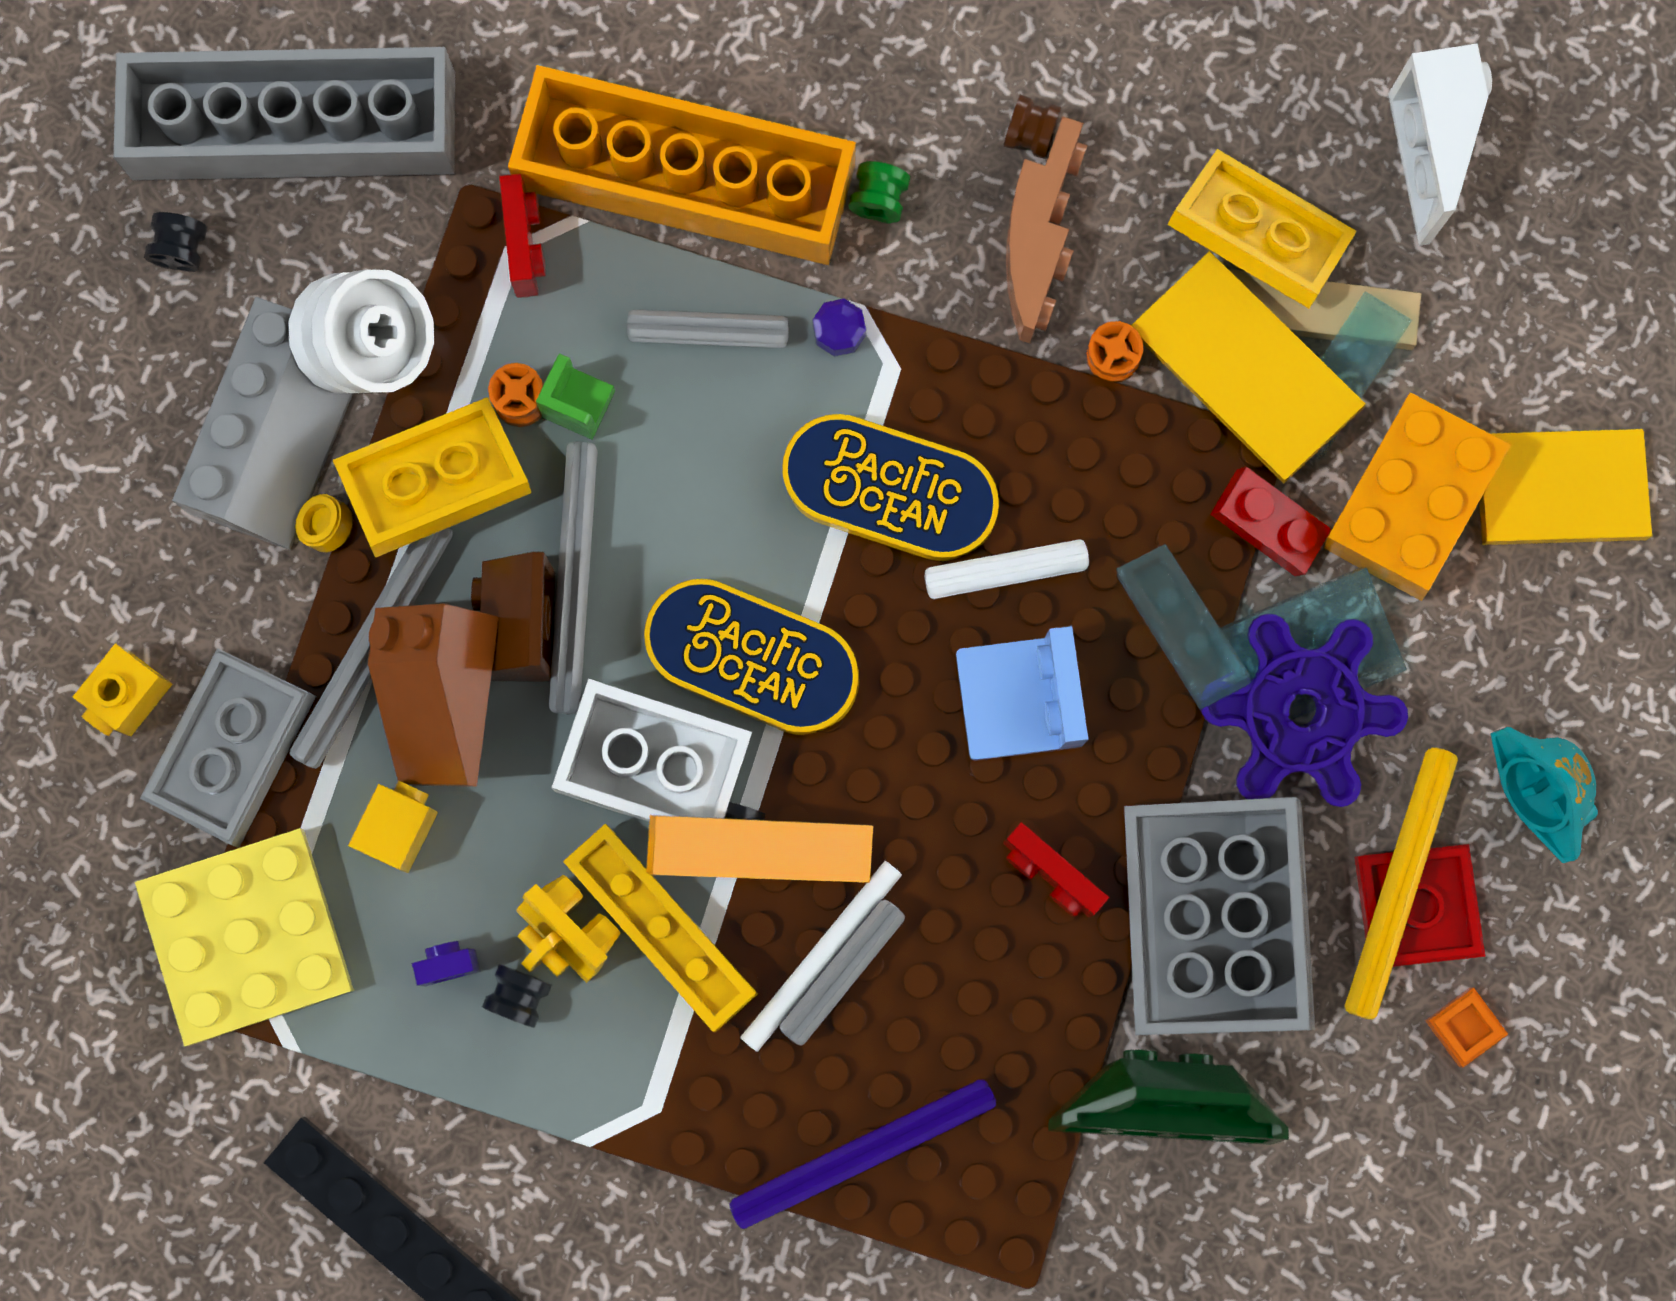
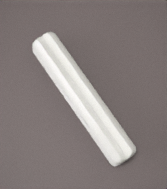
M1078 539L929 567L925 570L924 578L929 597L936 599L1084 571L1089 566V555L1085 542Z

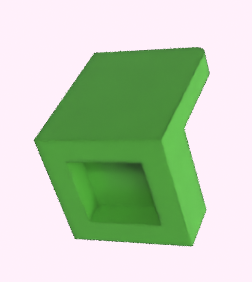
M559 353L536 400V404L544 419L593 440L614 396L615 388L611 384L574 369L571 359Z

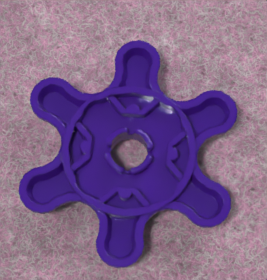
M1268 613L1259 615L1252 621L1247 635L1249 644L1258 658V670L1255 677L1249 683L1242 686L1219 684L1207 689L1201 699V713L1205 720L1212 725L1219 727L1237 726L1245 730L1250 737L1252 744L1251 755L1247 762L1239 769L1236 777L1239 793L1245 799L1271 798L1284 777L1293 772L1301 771L1308 773L1315 779L1320 795L1325 802L1337 807L1348 806L1358 798L1361 791L1360 777L1351 763V751L1354 744L1360 738L1367 735L1389 737L1400 733L1407 724L1408 709L1398 697L1388 694L1371 695L1364 691L1359 684L1357 676L1358 667L1373 645L1372 632L1364 622L1357 619H1346L1333 629L1330 638L1324 645L1317 649H1305L1295 643L1291 636L1289 625L1283 618ZM1308 694L1315 702V715L1310 722L1299 726L1288 718L1290 715L1289 708L1296 695Z

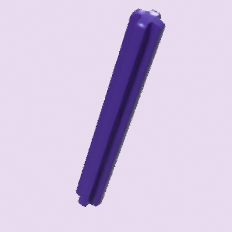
M977 1080L732 1199L729 1203L730 1211L740 1229H746L993 1109L996 1106V1099L989 1084L985 1080Z

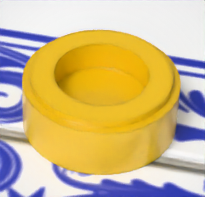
M327 494L316 495L306 501L301 507L296 518V534L303 544L319 552L334 551L346 541L351 532L353 523L352 513L349 507L342 501Z

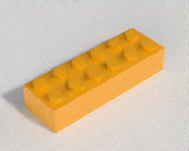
M537 65L508 169L511 175H522L527 192L536 191L539 195L829 265L855 168L856 142Z

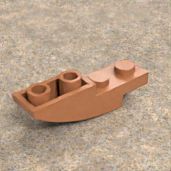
M1066 117L1061 119L1046 165L1024 159L1009 221L1006 250L1007 288L1012 316L1019 339L1027 343H1031L1035 328L1046 331L1056 303L1055 299L1047 297L1053 278L1063 282L1074 251L1064 247L1069 229L1058 226L1061 224L1070 198V194L1061 191L1067 173L1074 176L1078 175L1088 145L1078 142L1083 123Z

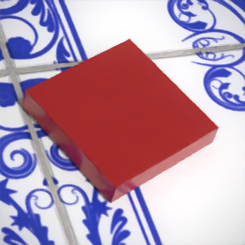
M1469 844L1430 848L1393 967L1486 957ZM1393 852L1354 857L1365 937H1367Z

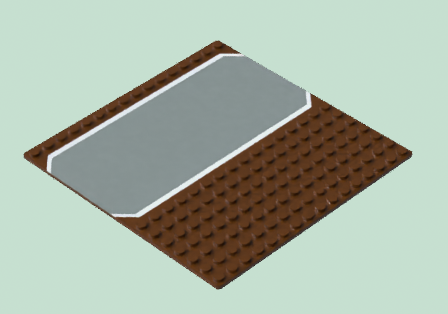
M475 185L463 186L457 196L423 292L434 324V345L428 364L413 383L394 392L387 393L370 444L486 397L489 398L488 386L490 379L496 370L506 364L521 363L530 366L536 370L544 385L560 353L571 359L574 369L613 385L615 393L593 440L550 422L543 417L530 426H512L501 420L495 411L529 482L532 493L449 527L453 531V537L413 605L445 603L472 610L473 577H482L483 561L528 552H544L555 571V622L567 445L569 442L575 441L595 444L598 452L581 699L587 681L591 679L752 732L729 802L761 811L766 814L765 820L872 825L870 878L884 861L891 864L902 874L882 900L885 899L894 904L903 912L905 919L805 1044L801 1046L795 1044L782 1033L779 1025L761 1049L756 1052L740 1037L867 882L653 875L758 993L715 1033L563 862L606 823L647 868L649 822L556 793L551 788L576 714H557L550 710V682H490L477 787L410 785L429 794L425 805L437 811L438 814L409 873L398 870L348 846L378 783L394 790L398 782L371 678L321 765L316 769L310 768L295 760L290 755L289 749L240 847L227 844L225 852H229L299 828L304 829L354 991L235 1030L234 1032L739 1196L977 1080H985L996 1099V1106L993 1109L785 1209V1211L1025 1289L1033 1288L1038 1283L1082 1135V1133L1048 1131L1049 1119L1101 1070L1132 967L1124 806L1181 802L1205 721L1201 713V699L1207 689L1216 684L1256 549L1210 514L1237 469L1248 467L1273 486L1277 477L1210 411L852 301L849 302L862 309L866 325V336L854 353L833 356L817 346L812 322L824 302L842 298L540 205V224L531 225L533 244L542 243L546 276L537 277L538 296L517 298L510 282L501 193ZM631 310L777 315L788 318L789 336L787 346L784 348L632 342L627 336V317ZM511 402L510 404L512 405V404H522V403H521V402ZM844 414L966 453L978 460L987 469L996 485L999 508L993 530L987 540L974 551L972 550L970 553L960 556V558L948 561H935L817 523L803 515L788 495L782 473L783 457L788 443L795 433L808 422L825 415ZM350 500L348 507L353 518L351 532L339 548L331 551L285 680L316 696L291 747L409 544L375 558ZM1078 539L1085 542L1088 550L1089 566L1084 571L936 599L930 598L927 593L924 575L925 570L929 567ZM693 579H709L721 582L822 624L838 633L847 642L855 656L859 676V688L855 702L846 716L831 727L816 731V733L796 735L776 729L679 688L660 674L651 662L646 650L644 631L652 606L665 591L674 585ZM1072 626L1088 733L1086 743L1078 748L972 760L968 750L956 652L962 648L1045 638L1049 629ZM1021 822L1109 897L1094 916L1088 918L1083 912H1080L1076 917L1071 916L1049 896L1055 889L1039 874H1036L1032 880L1027 878L1006 859L1011 850L1003 842ZM560 876H567L583 895L581 902L567 914L569 918L580 929H583L600 913L606 916L619 929L620 935L607 953V960L600 971L588 983L570 966L556 977L543 962L530 973L521 965L531 950L517 936L529 924L516 910L524 900L522 898L523 895L535 884L542 889ZM458 941L460 950L467 948L476 950L481 972L430 986H417L412 963L427 959L424 949ZM499 964L552 984L548 996L541 998L536 1010L539 1019L535 1028L512 1021L482 1008L486 996L493 994L498 981L495 973Z

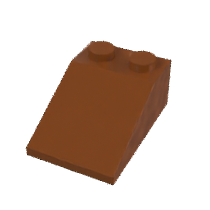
M445 603L375 608L374 621L369 630L370 650L368 667L397 780L408 785L477 787L498 616Z

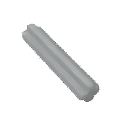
M631 310L627 317V336L632 342L784 348L788 343L789 322L787 317L777 315Z
M884 899L879 902L781 1023L780 1030L784 1035L800 1046L807 1042L904 922L905 915L900 909L888 900Z

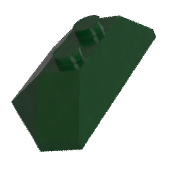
M1151 1050L1123 1051V1058L1105 1065L1049 1119L1048 1131L1263 1145H1272L1289 1140V1127L1233 1066L1213 1064L1212 1055L1196 1053L1179 1055V1062L1158 1061V1052Z

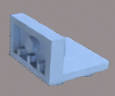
M1072 626L1049 629L1045 638L962 648L956 652L968 750L972 760L1078 748L1086 743L1088 733Z

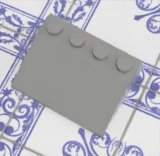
M1297 797L1124 806L1135 1035L1315 1030L1302 802Z

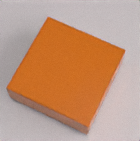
M1474 987L1467 989L1425 1020L1456 1064L1462 1068L1508 1035Z

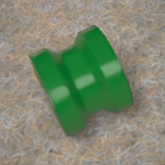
M866 161L860 163L856 174V179L860 184L858 191L851 194L848 208L859 217L884 223L900 221L903 206L899 201L901 194L908 190L910 175L899 167L883 162Z

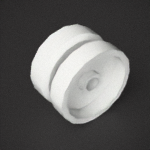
M359 270L351 273H334L313 281L296 299L288 321L289 346L298 368L316 386L335 394L394 392L413 383L427 366L434 345L433 317L425 297L410 280L390 270Z

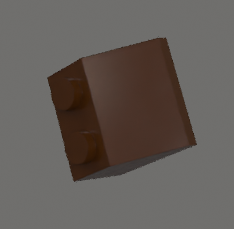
M528 552L483 561L482 577H473L471 603L473 611H480L481 613L499 617L491 681L550 682L554 636L555 571L544 552Z

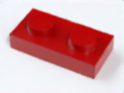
M521 174L499 176L510 282L517 298L538 296L537 277L546 276V267L542 243L533 244L531 225L540 224L536 191L527 192Z
M1248 467L1236 470L1210 514L1294 576L1306 575L1332 530Z
M1022 822L1003 842L1011 850L1006 859L1027 878L1032 880L1036 874H1039L1055 889L1049 896L1071 916L1076 917L1080 912H1083L1088 918L1094 916L1109 899L1105 893Z

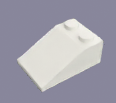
M1478 43L1412 53L1388 93L1419 246L1430 244L1456 210L1488 95H1490L1492 90L1491 70L1487 62H1481Z
M588 679L551 788L556 793L648 822L650 821V815L724 818L752 732Z

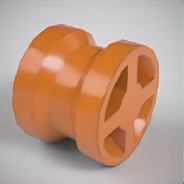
M1112 321L1099 326L1091 335L1086 353L1087 364L1091 372L1096 377L1116 383L1130 378L1138 369L1144 351L1143 340L1138 331L1128 323ZM1121 358H1124V359L1127 360V361L1120 360V361H1118V362H1114V360H1119V359H1121Z
M521 363L506 364L496 370L490 379L488 393L489 399L500 419L516 427L530 426L540 420L542 415L536 400L543 387L542 379L536 370ZM511 402H521L522 404H512V405H511L510 403H511Z

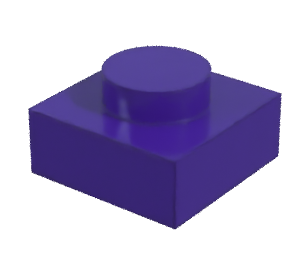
M458 941L424 949L427 959L412 963L417 986H430L481 972L476 950L470 948L460 950Z

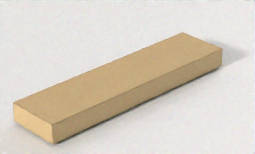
M1229 269L1296 336L1413 350L1416 346L1421 293L1326 281L1310 309L1248 272Z

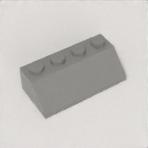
M255 297L172 501L190 515L291 550L297 535L295 528L297 515L305 502L312 498L353 393L335 394L316 386L298 368L289 346L288 321L292 309Z

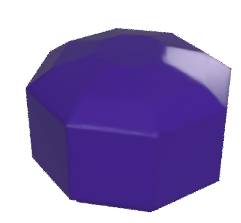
M845 298L824 302L813 318L812 326L817 346L833 356L854 353L866 336V325L862 309Z

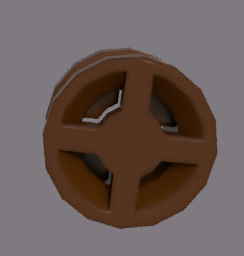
M1020 94L1007 130L1004 146L1011 149L1023 146L1031 149L1034 156L1045 159L1056 129L1061 107L1051 104L1043 108L1034 105L1030 97Z

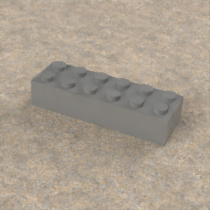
M445 47L116 53L113 158L131 180L455 174V70Z

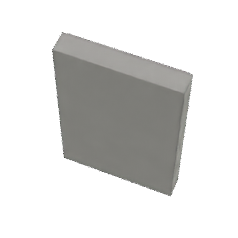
M217 648L140 799L232 846L240 847L316 696Z

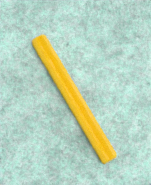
M1432 747L1425 752L1345 1003V1011L1354 1016L1370 1020L1375 1019L1378 1015L1458 762L1457 756L1450 751Z

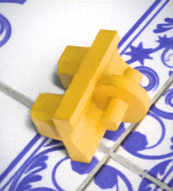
M560 876L542 889L535 884L523 895L522 898L524 900L516 910L529 924L517 936L531 950L521 965L530 973L543 962L556 977L570 966L588 983L600 971L607 960V953L620 935L619 929L606 916L600 913L583 929H580L569 918L567 914L581 902L583 895L567 876Z

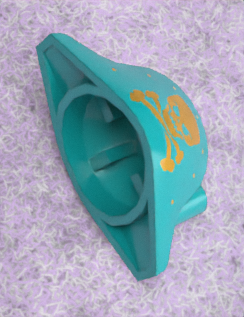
M1505 727L1490 733L1501 785L1516 814L1562 863L1576 860L1581 853L1583 827L1598 815V810L1594 805L1596 780L1594 771L1585 754L1572 742L1558 737L1537 739L1511 727Z

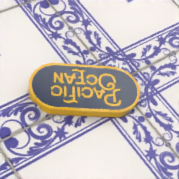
M844 414L825 415L808 422L795 433L785 450L782 473L788 495L803 515L817 523L935 561H948L960 558V556L968 554L972 550L974 551L987 540L995 525L998 515L999 498L994 480L978 460L961 451Z
M693 579L674 585L656 600L648 614L644 639L651 662L667 681L693 694L781 731L796 735L816 733V731L831 727L846 716L855 702L859 688L858 667L855 656L847 642L838 633L815 621L721 582L709 579Z

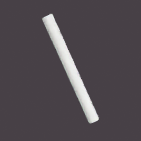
M886 861L882 863L870 878V883L864 885L740 1038L756 1052L761 1049L870 913L899 880L902 874Z

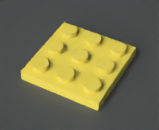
M302 828L135 882L184 1046H190L354 991L307 837Z

